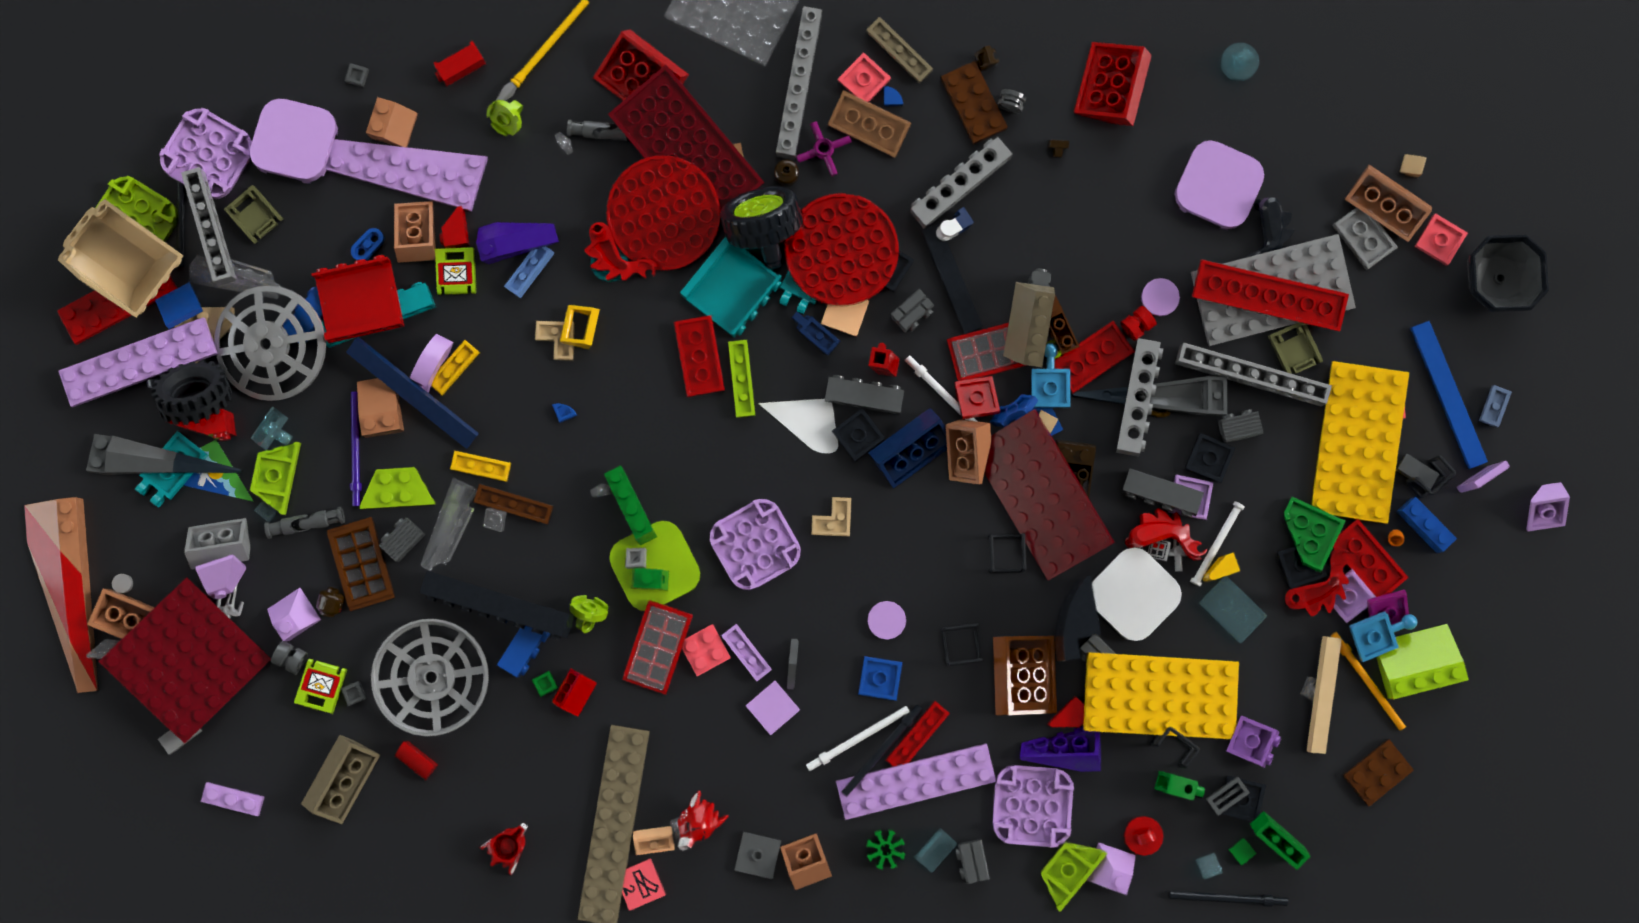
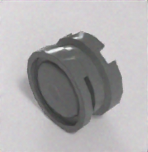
M1003 89L997 106L1007 112L1020 114L1023 111L1022 105L1026 102L1027 98L1026 96L1023 98L1024 94L1015 90Z

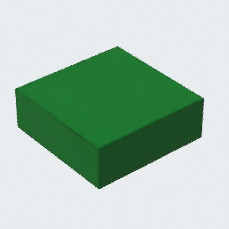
M550 671L532 679L540 697L558 688Z
M1242 838L1228 849L1241 866L1257 854L1245 838Z

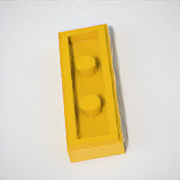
M464 340L439 368L431 387L443 396L480 352Z
M454 451L450 469L507 482L511 463Z

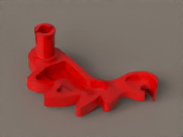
M596 222L590 227L589 236L592 243L585 248V253L591 258L598 259L591 264L592 269L610 271L605 277L607 281L621 275L622 281H626L635 273L647 278L645 275L647 270H651L653 277L655 276L657 265L653 260L625 261L620 257L610 229L605 223Z
M1160 508L1154 510L1155 516L1150 513L1140 515V525L1133 528L1129 533V537L1125 540L1128 548H1141L1172 538L1177 540L1182 546L1184 553L1195 561L1201 560V556L1207 552V549L1202 552L1197 550V546L1202 543L1191 539L1189 524L1182 526L1178 512L1172 514L1171 519Z
M1336 547L1330 555L1331 572L1328 580L1289 590L1285 595L1287 606L1292 609L1306 608L1310 616L1313 617L1318 614L1323 604L1327 612L1331 613L1335 606L1336 594L1342 600L1346 599L1342 584H1349V580L1343 573V568L1349 562V559L1344 560L1341 555L1344 552L1349 553V551Z

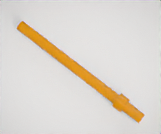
M1337 632L1331 635V637L1341 638ZM1342 639L1341 655H1345L1396 727L1401 731L1406 727L1353 655L1351 652L1352 648L1348 643L1345 644Z

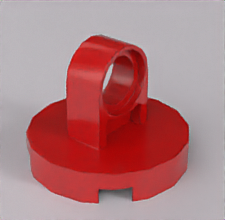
M1135 817L1128 822L1124 831L1126 845L1138 855L1153 854L1160 848L1164 836L1161 826L1150 817Z

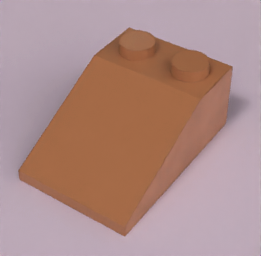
M433 201L394 204V249L398 263L436 260Z
M378 378L358 381V411L362 436L370 438L404 432L399 395Z
M957 420L946 424L949 480L982 484L991 445L990 423Z

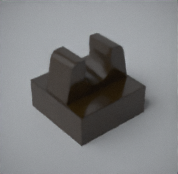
M991 45L984 46L974 53L980 71H985L999 62V59L994 57L996 50L992 49Z
M1048 140V147L1054 148L1053 157H1062L1063 148H1069V141Z

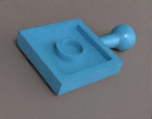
M1053 343L1046 344L1044 355L1047 357V369H1031V396H1035L1038 399L1034 408H1070V369H1054V357L1058 354V347Z
M1384 611L1350 625L1349 628L1360 660L1365 662L1399 648L1394 632L1404 628L1408 630L1414 629L1417 626V619L1414 615L1407 614L1400 622L1391 625L1388 614Z

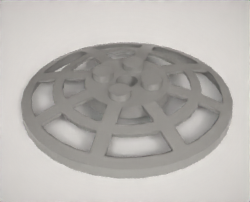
M258 286L238 294L222 311L215 330L214 343L218 353L216 356L219 365L225 371L227 379L241 392L259 400H283L304 391L318 376L326 352L325 332L317 312L302 296L292 290L279 286ZM262 292L279 293L291 298V301L285 308L275 304L263 303ZM254 294L255 305L248 307L237 317L229 311L240 299ZM298 304L309 315L315 331L303 332L299 321L292 314V311ZM263 309L274 310L281 314L275 322L265 321ZM256 311L257 322L248 327L242 322V319ZM224 318H227L232 323L228 337V347L220 348V331ZM286 319H289L293 324L297 334L288 336V333L282 327ZM238 328L245 335L243 344L234 346V335ZM265 338H267L271 343L269 349H266L263 346V340ZM317 339V356L311 370L301 364L305 355V341ZM299 342L298 355L295 360L288 355L290 343ZM245 352L250 362L246 369L239 362L236 353ZM230 355L234 365L243 374L239 383L228 372L222 356ZM281 362L291 366L287 372L277 377L274 366ZM257 365L266 367L269 378H261L252 373ZM296 371L307 376L296 388L282 393L279 382L288 379ZM249 379L262 384H271L274 395L257 394L247 390L245 387Z
M438 619L413 621L391 633L377 651L371 671L373 695L384 716L403 731L421 736L446 734L467 723L482 705L489 682L486 657L475 638L460 626ZM428 625L445 626L459 632L454 642L441 637H430ZM420 626L422 638L412 641L402 650L393 644V641L404 632ZM465 638L476 649L482 666L471 667L466 654L460 648ZM431 642L447 645L449 649L444 656L433 654ZM423 644L425 655L415 660L407 654L414 647ZM389 650L397 656L391 669V679L379 681L380 664L385 652ZM455 653L462 659L465 669L454 670L449 661ZM403 660L410 665L408 677L397 678L398 668ZM429 672H434L437 676L436 681L433 683H429L426 679ZM483 674L482 690L478 701L473 705L466 699L471 688L472 675ZM466 676L465 688L463 693L460 694L453 689L455 678ZM409 685L414 695L408 702L402 697L398 686ZM392 687L395 698L403 707L396 717L385 705L380 693L381 688ZM448 694L456 700L449 708L440 711L439 699ZM420 699L431 701L432 712L420 711L415 709L414 706ZM460 705L469 711L459 722L441 729L442 716L452 713ZM409 713L423 718H432L433 730L417 729L402 721Z

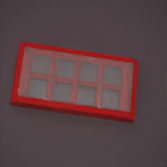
M1009 323L947 339L958 381L982 378L1028 366L1003 356Z
M649 600L622 680L666 695L693 615Z

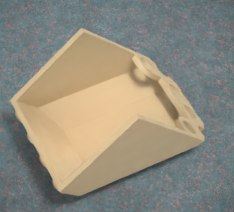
M104 199L96 208L92 207L87 210L82 219L64 240L63 247L65 249L59 255L58 261L79 280L137 318L138 315L145 311L146 304L150 299L157 295L162 283L167 282L172 270L180 265L183 255Z

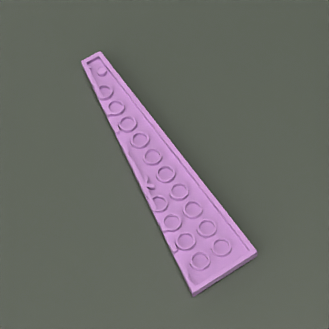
M334 139L325 168L329 172L456 208L462 206L464 210L472 212L488 158L478 155Z

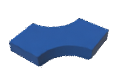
M1021 394L1013 403L1000 406V413L994 414L990 423L993 426L1004 428L1014 419L1031 412L1038 399L1035 396Z

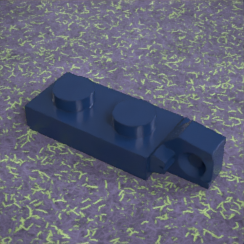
M798 312L792 316V319L798 324L796 328L827 356L840 343L837 337L812 316L806 315L804 318Z

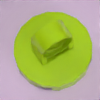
M496 100L489 105L486 115L487 118L490 116L492 120L491 126L503 136L509 134L513 136L522 126L519 114L523 109V105L516 100L511 103L504 100Z
M587 595L572 598L569 609L577 617L576 628L583 633L590 632L595 622H601L606 619L608 605L603 600L594 597V600L587 599Z

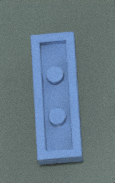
M546 246L530 251L504 287L521 299L554 255V252Z

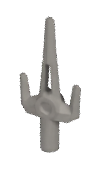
M1174 539L1173 549L1169 550L1168 557H1174L1175 572H1182V557L1187 555L1184 553L1180 543L1179 546L1176 545V540Z
M237 585L232 592L231 604H229L232 593L229 594L224 606L220 607L221 599H217L216 606L229 618L231 616H240L244 602H241L238 610L234 608Z

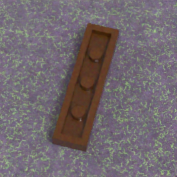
M479 484L474 503L547 525L554 507Z

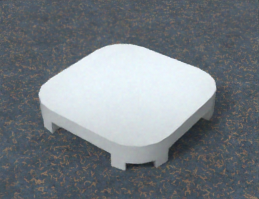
M1129 548L1119 553L1092 581L1097 612L1121 637L1131 641L1143 640L1149 636L1175 610L1180 603L1182 595L1177 581L1154 558L1140 548Z

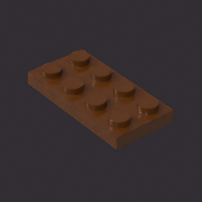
M975 61L941 76V80L973 145L1008 128Z

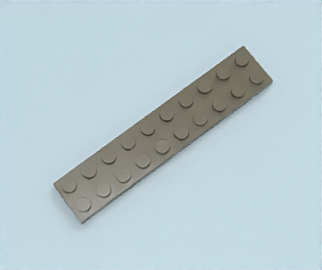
M611 725L578 920L594 923H618L650 731Z

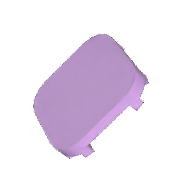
M287 99L272 100L264 106L250 146L251 160L265 174L268 172L311 184V181L324 176L327 171L325 167L335 135H338L336 121L330 112L323 108Z
M201 108L193 109L189 112L186 111L164 149L160 151V164L165 173L183 185L181 172L200 167L206 174L212 198L220 199L232 190L249 163L252 141L243 129L240 130L214 115L208 109Z
M1215 141L1202 142L1192 152L1175 189L1174 196L1176 202L1183 212H1189L1221 226L1220 229L1236 228L1248 217L1264 179L1263 167L1253 157Z
M768 499L754 500L716 522L710 532V542L731 581L743 590H752L762 586L790 570L797 564L800 558L801 549L796 537L779 507Z
M1012 765L1002 769L997 775L994 790L992 824L996 836L1009 844L1058 847L1070 837L1072 830L1071 815L1074 784L1069 775L1062 770L1047 767Z

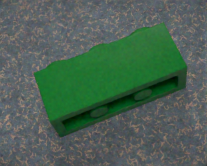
M1265 811L1250 824L1254 833L1296 870L1311 857L1305 846Z

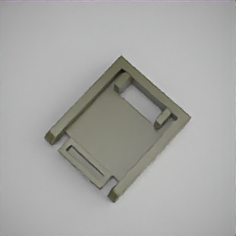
M254 185L249 187L224 209L254 244L258 242L254 237L255 235L261 239L278 225L274 220L276 217L279 221L284 220ZM250 196L254 201L239 212L237 207Z
M1298 322L1268 336L1284 372L1296 374L1316 365L1314 357L1317 363L1323 362L1321 354L1305 323ZM1295 329L1298 336L1284 341L1282 334Z

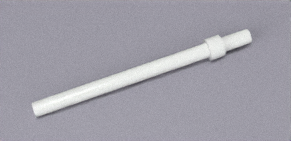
M909 355L905 362L915 370L914 373L919 378L922 377L961 415L958 402L927 372L923 365L920 366ZM975 418L965 419L968 421H977Z
M905 706L832 750L824 751L818 755V758L806 764L807 768L811 771L822 764L829 763L833 757L910 713L909 709Z

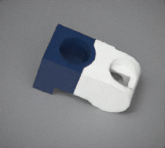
M964 207L953 215L954 219L942 222L937 228L936 235L940 240L948 241L973 225L974 221Z

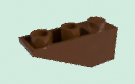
M1055 295L1048 332L1063 355L1080 346Z

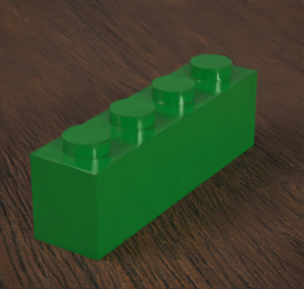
M620 465L606 472L604 476L639 545L641 546L656 538L657 535L622 466Z

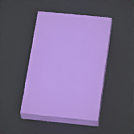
M1506 460L1489 465L1456 488L1461 493L1480 488L1508 469L1510 465Z

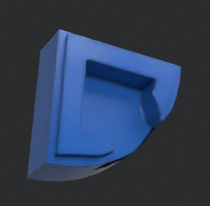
M884 86V106H903L902 97L897 90Z
M560 403L552 405L559 423L578 416L568 405Z

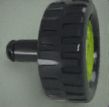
M780 186L762 187L744 192L728 201L720 212L727 241L732 246L741 249L760 248L765 266L771 270L781 267L783 263L778 243L793 236L800 229L803 222L796 194L791 189Z

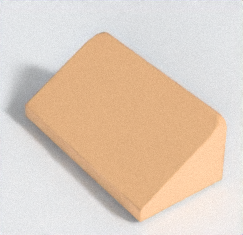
M671 826L633 832L636 855L675 850Z

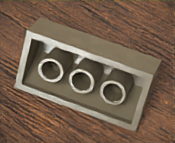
M1015 283L1003 353L1004 357L1023 365L1042 367L1055 297L1054 287Z
M339 735L301 804L313 814L342 824L379 759L380 754L352 739Z

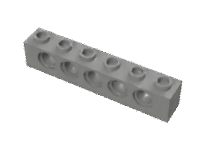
M999 137L995 140L992 138L983 145L984 149L980 152L976 150L972 153L967 163H960L954 169L956 172L951 176L947 174L940 180L941 184L936 188L935 186L931 187L925 193L927 196L922 200L918 198L911 204L910 213L924 229L1011 159V151ZM989 154L994 160L988 162L984 159V156ZM976 166L979 169V173L973 174L969 168ZM962 178L965 184L959 186L955 183V180ZM948 190L951 195L945 198L940 192ZM933 202L936 208L933 210L928 209L926 203Z
M200 167L181 172L212 281L217 286L237 281L205 172Z
M1140 338L1137 340L1116 453L1139 457L1140 452L1145 450L1146 441L1143 440V435L1148 433L1150 422H1146L1147 415H1151L1153 404L1150 403V397L1155 396L1156 385H1153V381L1159 375L1160 367L1156 365L1157 360L1162 359L1163 349L1160 348L1161 342ZM1148 357L1153 363L1146 365L1142 362V359ZM1147 376L1149 382L1141 383L1139 377ZM1143 394L1146 399L1143 402H1139L1135 396ZM1138 412L1142 415V419L1134 420L1132 414ZM1136 431L1139 437L1132 439L1128 436V433Z

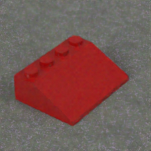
M629 29L621 31L593 78L624 101L664 65L669 67L682 84L689 74Z
M1092 42L1074 113L1117 125L1133 126L1152 56L1149 51L1143 46Z

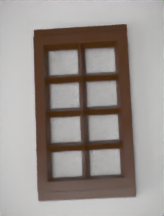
M372 517L327 530L350 612L395 598Z

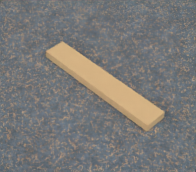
M1322 637L1307 752L1326 754L1341 638Z

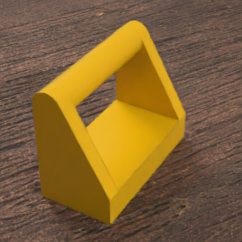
M568 305L560 342L589 350L592 346L600 309ZM574 312L589 315L583 340L568 338Z
M1234 553L1218 557L1202 578L1203 581L1208 582L1239 572L1240 569Z

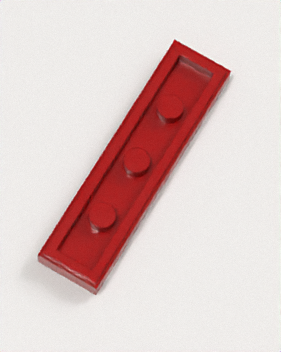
M934 701L886 758V761L893 767L909 763L950 713Z

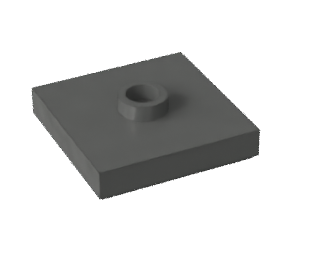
M743 831L734 871L773 879L781 840Z

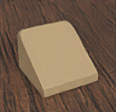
M1405 154L1400 173L1416 178L1420 177L1426 157Z

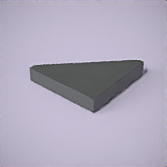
M791 639L787 689L792 690L795 688L798 639Z

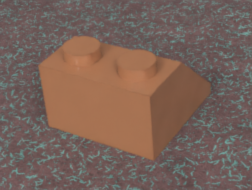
M377 97L366 134L371 139L398 147H407L418 113L396 102Z
M817 833L780 847L795 890L832 876Z

